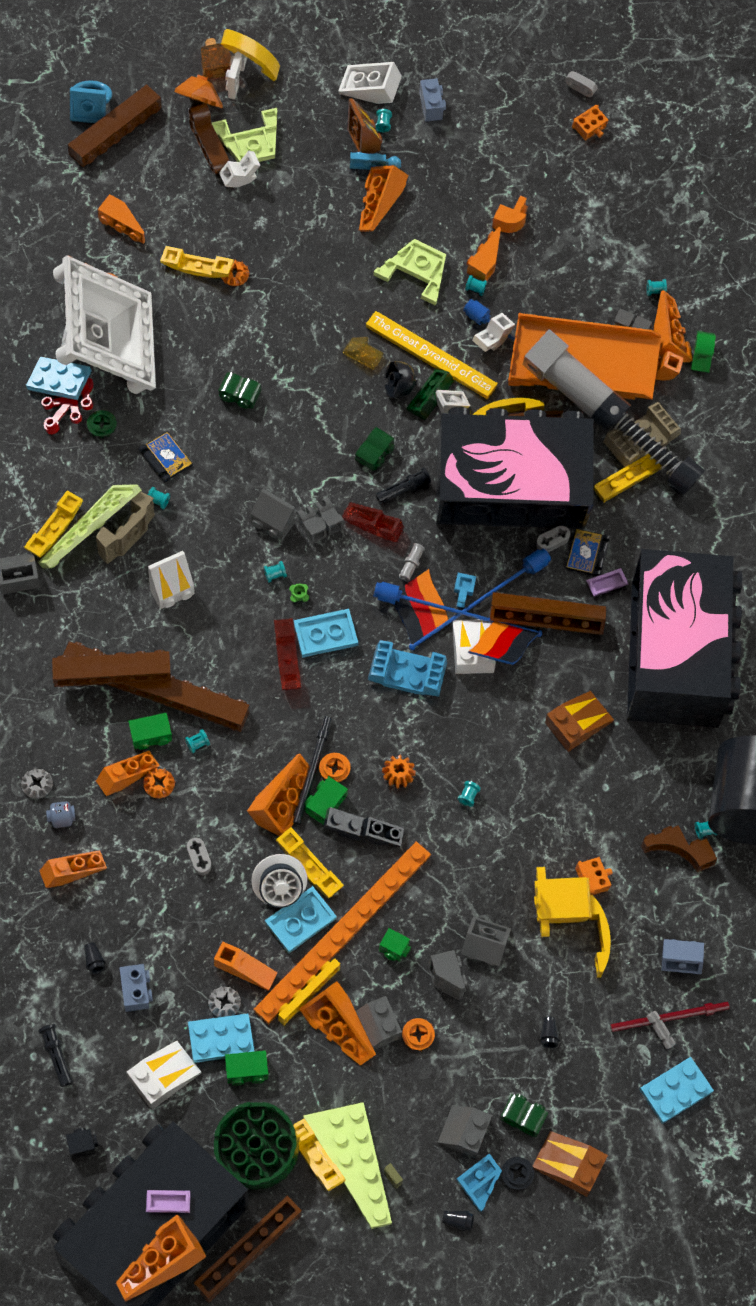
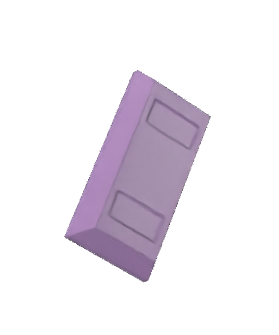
M621 568L586 580L594 597L628 585Z
M147 1190L146 1212L190 1213V1191Z

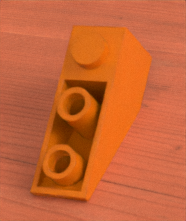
M109 194L98 208V219L103 224L112 226L119 233H124L130 236L132 240L144 244V231L125 202Z
M500 227L495 232L492 231L489 234L485 244L482 243L478 247L475 256H471L467 261V273L473 275L478 280L487 281L495 272Z
M150 751L104 767L96 782L104 794L108 796L123 790L160 765Z
M99 850L50 859L40 869V874L45 887L51 888L68 884L105 870L107 867Z
M222 942L214 957L215 967L268 991L277 975V972L241 949Z

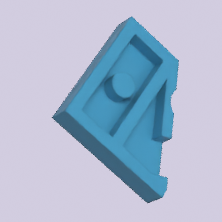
M490 1154L456 1178V1181L479 1212L484 1209L494 1184L502 1171Z

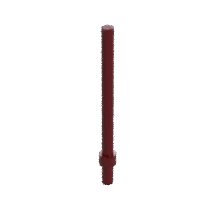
M728 1001L712 1004V1002L706 1003L701 1007L660 1014L659 1019L667 1022L703 1014L706 1016L714 1015V1012L729 1010ZM645 1017L610 1024L611 1032L651 1025L652 1023Z

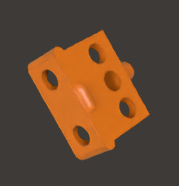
M594 105L573 121L572 128L584 140L595 134L600 138L604 134L601 130L607 126L608 119L599 110L598 105Z
M600 857L577 863L575 870L578 877L589 878L590 895L609 890L611 883L608 876L612 875L613 872L611 868L604 869Z

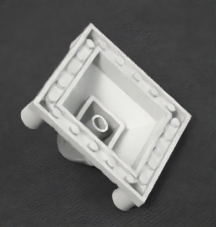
M68 255L62 258L63 263L53 270L54 279L60 284H65L66 326L61 347L56 350L58 362L68 365L77 359L127 380V387L134 394H138L146 389L150 391L155 389L151 292Z

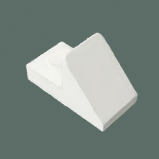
M436 391L437 404L442 414H448V410L454 407H470L463 391Z

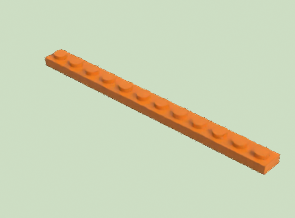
M416 841L254 1008V1012L269 1025L279 1014V1009L285 1003L289 1004L293 1000V995L299 989L302 990L313 975L316 976L321 971V967L327 961H330L431 857V854Z

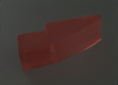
M352 502L348 504L342 516L345 521L393 542L398 541L404 529L401 519L384 515L382 510Z

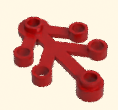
M89 377L81 392L83 396L81 405L84 410H91L93 408L90 392L93 389L94 383ZM45 397L42 399V406L46 410L62 405L53 417L47 418L44 422V428L48 434H55L59 431L60 426L58 422L70 408L72 411L70 414L72 423L78 424L82 421L78 400L65 397L56 399Z

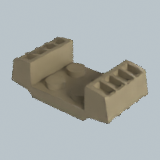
M659 402L649 406L647 414L634 422L635 424L639 423L640 428H645L644 432H650V437H655V441L657 443L661 442L662 447L668 445L670 441L681 434V428ZM614 428L606 435L603 442L624 468L645 456L643 449L639 450L640 447L637 444L634 445L635 442L632 440L628 441L629 437L627 435L623 436L621 430L617 431Z
M140 491L130 500L131 516L124 526L122 525L118 528L116 535L105 527H102L96 536L98 554L107 564L117 556H123L148 530V524L155 515L153 497Z

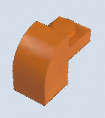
M520 196L514 209L500 204L493 218L492 228L497 229L500 227L501 231L506 233H513L522 229L525 225L528 206H526L527 198Z
M669 351L662 357L659 356L655 379L663 381L674 379L680 373L684 358Z

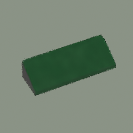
M435 369L408 405L407 411L426 420L437 405L436 391L448 390L453 384L454 379L450 372Z

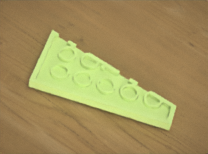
M113 485L38 562L42 568L55 567L60 559L93 531L101 528L107 519L142 491L138 485Z
M364 1102L304 1115L303 1118H305L315 1133L317 1140L346 1179L344 1184L370 1228L391 1225L392 1221Z

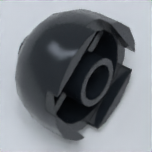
M394 361L388 364L385 378H388V385L385 384L386 394L389 397L401 398L413 391L418 379L413 368L408 363Z

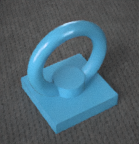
M83 81L71 87L70 121L96 123L106 115V104L112 98V90L109 86L98 81Z

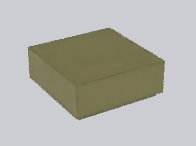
M390 1163L385 1167L384 1174L394 1188L397 1189L402 1185L403 1179Z

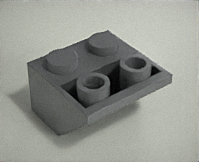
M33 553L0 558V587L2 595L40 588Z
M454 950L431 955L428 968L434 987L457 1000H462L464 992H466L467 980L465 975H461V959L459 955L456 956Z

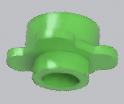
M306 584L290 586L289 590L292 594L290 600L292 602H306L309 600L307 595L308 586Z

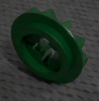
M105 410L92 413L87 420L88 431L93 436L96 435L100 438L103 436L109 437L112 432H115L117 426L115 416ZM103 419L105 425L101 429L99 424L102 422Z

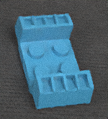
M380 640L376 646L368 680L380 683L385 687L439 697L447 659L445 655L432 652V656L429 658L393 649V642Z

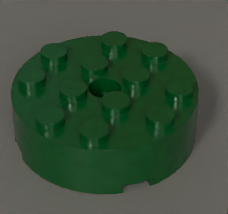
M246 1102L234 1107L221 1119L214 1134V1154L216 1160L248 1189H265L278 1184L290 1174L298 1158L299 1140L291 1120L281 1109L270 1103ZM261 1141L259 1148H251L254 1142Z

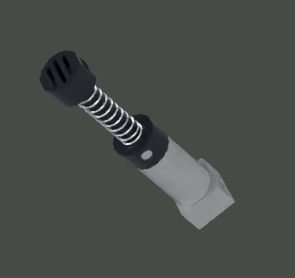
M549 329L525 355L522 365L539 380L543 381L546 378L584 411L590 419H593L607 434L614 428L617 431L621 430L623 436L627 435L629 437L628 441L632 440L635 442L634 445L637 444L640 447L639 450L643 449L645 455L651 456L650 460L654 459L656 461L655 464L659 463L662 466L661 469L665 468L667 470L666 474L670 473V477L665 483L683 497L704 474L705 470L689 456L684 461L679 462L677 456H672V451H666V447H662L661 442L657 443L655 437H650V432H644L645 428H640L639 423L635 424L633 422L634 418L629 419L628 410L631 408V405L567 351L569 346Z

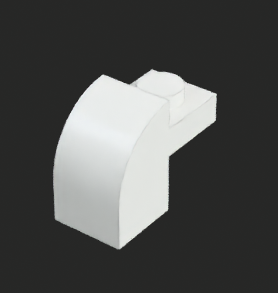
M248 151L240 162L228 161L219 174L225 187H240L249 184L256 178L255 171L259 168L260 163L254 151Z
M501 313L493 317L487 328L476 334L472 341L485 352L489 349L494 351L505 342L515 324Z

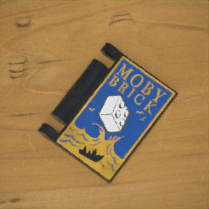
M168 431L147 444L140 446L138 449L141 453L146 449L148 450L143 456L159 476H162L164 473L167 474L162 477L163 482H167L172 477L193 466V463Z
M576 529L566 569L595 577L600 576L601 572L598 570L603 569L609 546L607 542L610 541L611 537L609 535Z

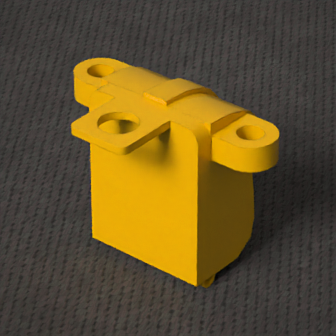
M536 867L537 881H534V905L536 907L537 922L540 923L541 937L550 936L549 923L584 922L592 918L589 878L546 879L545 867Z

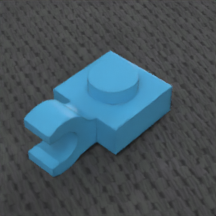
M462 573L457 574L454 593H459L457 607L464 608L467 595L473 596L476 576Z

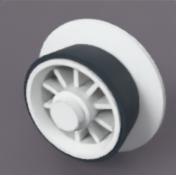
M286 854L266 857L255 867L252 874V888L256 896L264 903L277 908H284L294 904L307 886V873L303 864L298 859Z

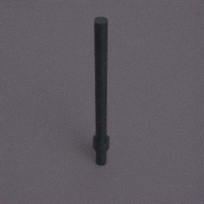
M328 716L324 717L322 727L317 733L316 738L318 740L293 823L296 825L301 824L306 808L305 802L311 791L325 741L328 740L330 734L328 730L332 718Z

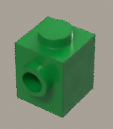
M388 928L379 944V951L384 953V956L389 960L400 962L402 957H407L410 952V939Z

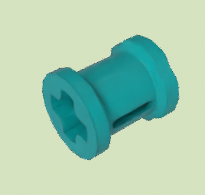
M379 109L376 113L378 118L375 125L376 130L383 133L389 132L391 129L389 123L392 112L388 109Z
M470 275L465 290L477 292L482 296L487 281L473 278V275Z
M666 279L652 282L647 280V296L660 294L663 290L667 292Z
M152 487L148 493L149 496L153 497L155 504L159 505L161 509L166 508L170 500L169 493L164 494L157 491L155 487Z
M282 561L273 566H263L268 583L272 579L282 576L283 578L287 577Z
M200 730L198 734L190 738H185L191 753H195L196 749L204 745H210L204 730Z
M465 781V788L457 800L465 806L472 807L475 803L473 800L481 788L474 782Z
M695 822V831L698 839H703V836L711 834L717 835L710 829L708 822Z

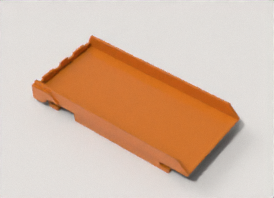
M523 313L518 314L508 385L534 386L535 384L547 386L548 389L558 390L546 378L543 381L539 380L522 365L525 355L550 329L569 346L567 351L622 398L635 400V397L653 399L661 335L649 329Z

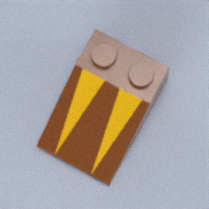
M353 98L349 99L347 130L357 151L366 154L379 152L382 137L380 133L376 132L373 119L370 120L365 110Z
M589 691L561 704L549 712L546 716L545 724L569 752L612 723L614 719L594 694Z
M550 1131L533 1164V1169L587 1197L608 1155L590 1145Z

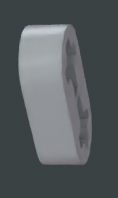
M571 71L565 78V82L570 88L587 97H592L597 91V85L592 80L577 72Z
M558 526L541 534L537 539V549L541 550L544 548L547 552H550L566 544L570 538L569 529L565 526ZM558 533L565 534V537H558ZM543 540H544L545 542H548V541H549L548 546H546V544H543V545H542V541H543Z
M200 838L190 839L187 843V852L193 869L198 875H206L211 871V860L205 844ZM193 844L200 846L199 854H196V851L192 849ZM199 859H202V862L206 864L205 869L198 867Z

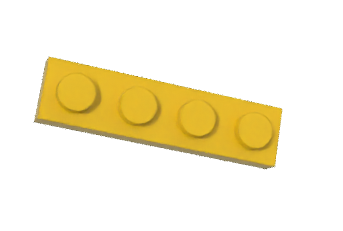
M647 454L594 485L593 490L604 503L661 470L662 466L659 463L655 464L656 461L654 459L650 460L651 456Z
M335 958L331 962L327 961L321 967V972L317 976L313 975L307 981V986L303 990L299 989L293 995V1000L289 1004L285 1003L279 1009L278 1020L285 1025L299 1011V1008L305 1005L340 970L341 963Z

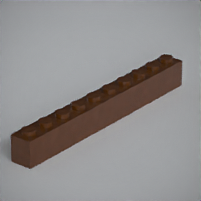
M69 641L63 655L68 657H76L80 654L95 656L103 652L97 648H87L80 642L73 643ZM172 675L171 680L106 684L239 732L242 731L249 715V704L244 700L229 698L224 693L212 692L207 687L195 686L190 681H181L175 679Z

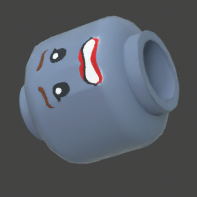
M67 801L52 803L50 810L46 811L47 822H52L54 828L69 827L73 821H76L74 805L71 806Z

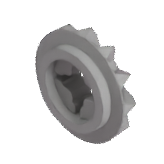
M34 768L31 771H27L24 777H22V790L30 798H43L52 789V778L50 773H47L44 769ZM32 778L36 779L37 781L41 780V788L37 785L32 786L34 784Z
M221 986L214 989L209 996V1009L217 1017L234 1016L240 1008L241 998L238 992L231 987ZM227 995L230 1004H225L222 1008L221 1001L219 1000L224 999Z

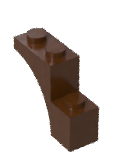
M679 825L675 827L668 826L656 835L654 833L647 835L641 845L644 853L662 850L678 854L685 858L694 867L696 872L714 866L717 861V857L707 838L704 840L696 839L688 844Z

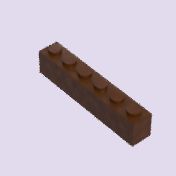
M146 84L68 144L69 155L82 167L92 163L97 156L105 153L110 146L118 143L127 133H131L140 123H144L148 117L157 113L161 108V97Z
M493 592L489 621L603 635L606 621V606Z
M164 650L147 653L145 651H137L130 654L118 652L112 655L99 653L95 656L80 654L76 657L61 655L57 658H52L54 687L171 680L169 651Z
M287 1195L194 1282V1288L208 1303L211 1302L302 1216V1210Z

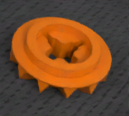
M235 259L229 276L221 277V279L230 286L242 285L249 278L248 266L243 261L238 262ZM234 268L237 269L235 277L232 273Z
M330 753L320 761L319 770L324 779H327L329 776L340 783L350 773V762L340 753ZM337 762V767L340 770H336V773L333 774L332 769L329 767H333Z
M156 768L149 771L146 777H144V789L153 798H164L172 793L175 787V779L172 773L166 771L165 768ZM155 778L158 780L164 779L162 781L164 788L160 785L154 786L156 784Z
M421 1018L408 1021L402 1031L405 1045L409 1046L412 1050L421 1051L428 1048L435 1037L433 1026L427 1020ZM417 1027L420 1033L424 1034L421 1036L420 1042H418L417 1037L412 1036L415 1034Z

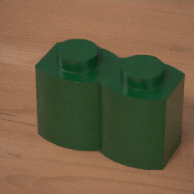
M227 372L218 390L219 397L228 403L236 402L245 409L253 408L260 395L261 384Z
M375 427L366 441L357 450L355 460L372 471L377 467L380 468L385 461L384 457L387 454L390 455L395 448L394 438Z
M511 1094L500 1116V1120L536 1138L548 1112L545 1111L546 1108L541 1104L529 1103L527 1098L521 1094Z

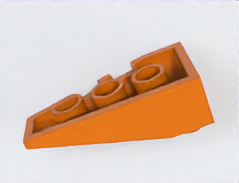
M197 75L196 78L191 76L175 88L174 92L190 99L219 108L223 107L212 83L207 81V77Z
M396 166L371 167L365 183L367 194L363 197L365 209L361 212L359 227L361 232L374 231L403 192L409 175Z
M663 290L660 293L653 331L661 335L659 356L662 357L669 351L683 357V362H691V346L688 341L685 342L683 334L686 331L678 321L681 316L676 301Z
M297 754L261 791L247 810L257 825L278 836H281L294 824L295 816L293 815L299 804L300 792L304 787L310 767L301 754Z
M337 981L299 1008L314 1029L321 1030L327 1035L326 1038L329 1041L333 1040L337 1043L341 1050L359 1065H362L376 1055L348 995Z
M178 1215L159 1227L155 1233V1238L149 1245L146 1244L142 1249L144 1252L136 1261L129 1265L116 1282L125 1301L189 1270L206 1257L197 1238Z

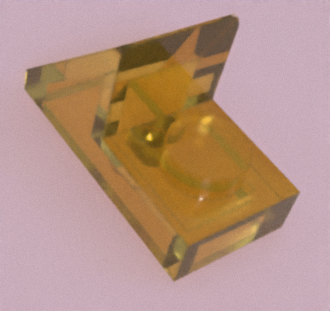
M368 337L352 338L343 350L345 355L373 370L383 357V352L368 345Z

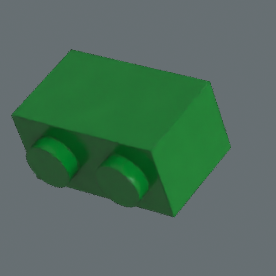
M167 713L128 721L134 749L143 750L157 744L161 746L172 741Z
M329 776L325 781L322 780L318 784L315 795H310L305 802V813L323 825L327 809L329 807L338 809L348 793L346 787Z
M266 1050L225 1054L227 1084L232 1083V1085L238 1086L249 1081L259 1084L265 1082L264 1080H268Z

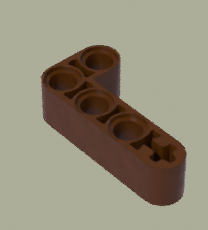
M203 103L188 108L191 130L214 175L219 174L229 161V158L211 123L208 105Z

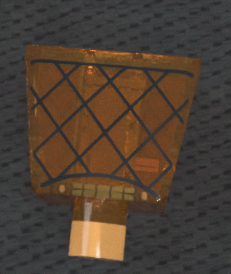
M214 38L207 39L205 42L206 46L201 47L202 76L207 77V80L224 77L227 70L231 69V54L221 43L216 44Z

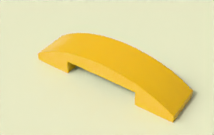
M229 29L224 31L221 41L222 46L233 53L239 51L261 66V72L273 81L277 79L280 65L277 59L264 46L236 31Z
M166 246L160 262L184 273L220 278L229 276L234 259L216 256L214 260L184 254L183 249Z
M509 398L492 402L480 408L472 415H486L487 410L494 408L505 409L509 413L525 412L528 410L544 411L545 405L544 402L529 398Z
M67 490L57 503L56 510L37 534H33L24 546V549L39 558L42 557L67 529L79 510L83 499Z
M292 827L276 839L286 855L298 859L303 864L307 873V879L328 899L344 886L304 845V841Z
M590 895L592 918H589V921L597 920L601 952H597L595 956L597 978H600L609 959L610 930L601 905L593 895Z
M305 1118L295 1123L293 1126L299 1140V1151L324 1188L330 1191L345 1182L346 1179L336 1164L329 1158Z

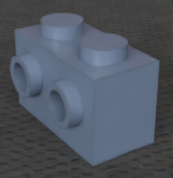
M438 78L420 80L419 94L425 122L442 120L443 110H446L445 99L442 100L441 97L443 96L442 85H439Z
M664 939L661 971L702 974L704 943Z
M144 964L120 967L125 1012L150 1009L149 1002L153 1001L151 989L147 990L146 985L147 982H150L149 970L144 969Z

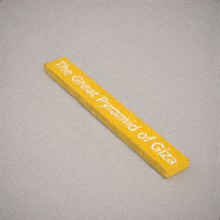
M377 311L366 323L368 329L435 369L450 372L454 380L486 399L490 397L498 385L497 382Z

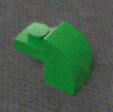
M697 331L691 370L710 371L715 347V334Z

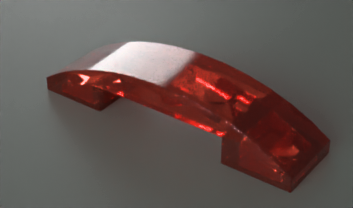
M293 618L274 620L282 690L301 689Z

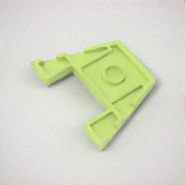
M277 108L261 111L265 127L230 134L226 120L212 122L218 138L237 162H240L248 151H254L259 162L275 158Z
M414 239L398 251L396 256L392 259L389 258L383 266L375 269L374 276L388 282L396 269L428 283L421 295V299L436 305L446 254Z

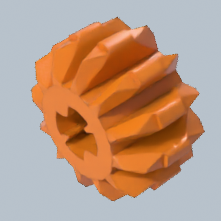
M401 754L398 756V759L392 756L391 761L386 760L384 764L386 767L382 768V773L385 774L383 779L384 781L389 780V786L395 783L397 789L400 784L403 787H407V782L412 783V776H415L416 771L413 770L414 763H409L408 757L402 760Z

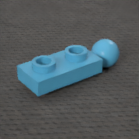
M351 152V169L370 170L371 167L391 165L397 168L401 167V160L396 156L386 159V155L379 153Z

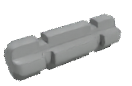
M656 1011L649 1013L647 1018L653 1024L652 1027L660 1040H663L664 1047L666 1049L673 1047L676 1043L669 1036L670 1033L663 1021L659 1019V1014Z

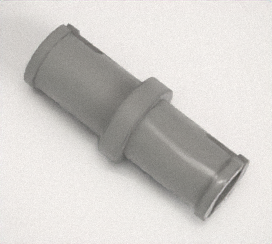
M417 543L413 545L409 557L405 558V565L399 574L400 579L407 582L411 580L415 568H418L419 560L425 550L422 545Z

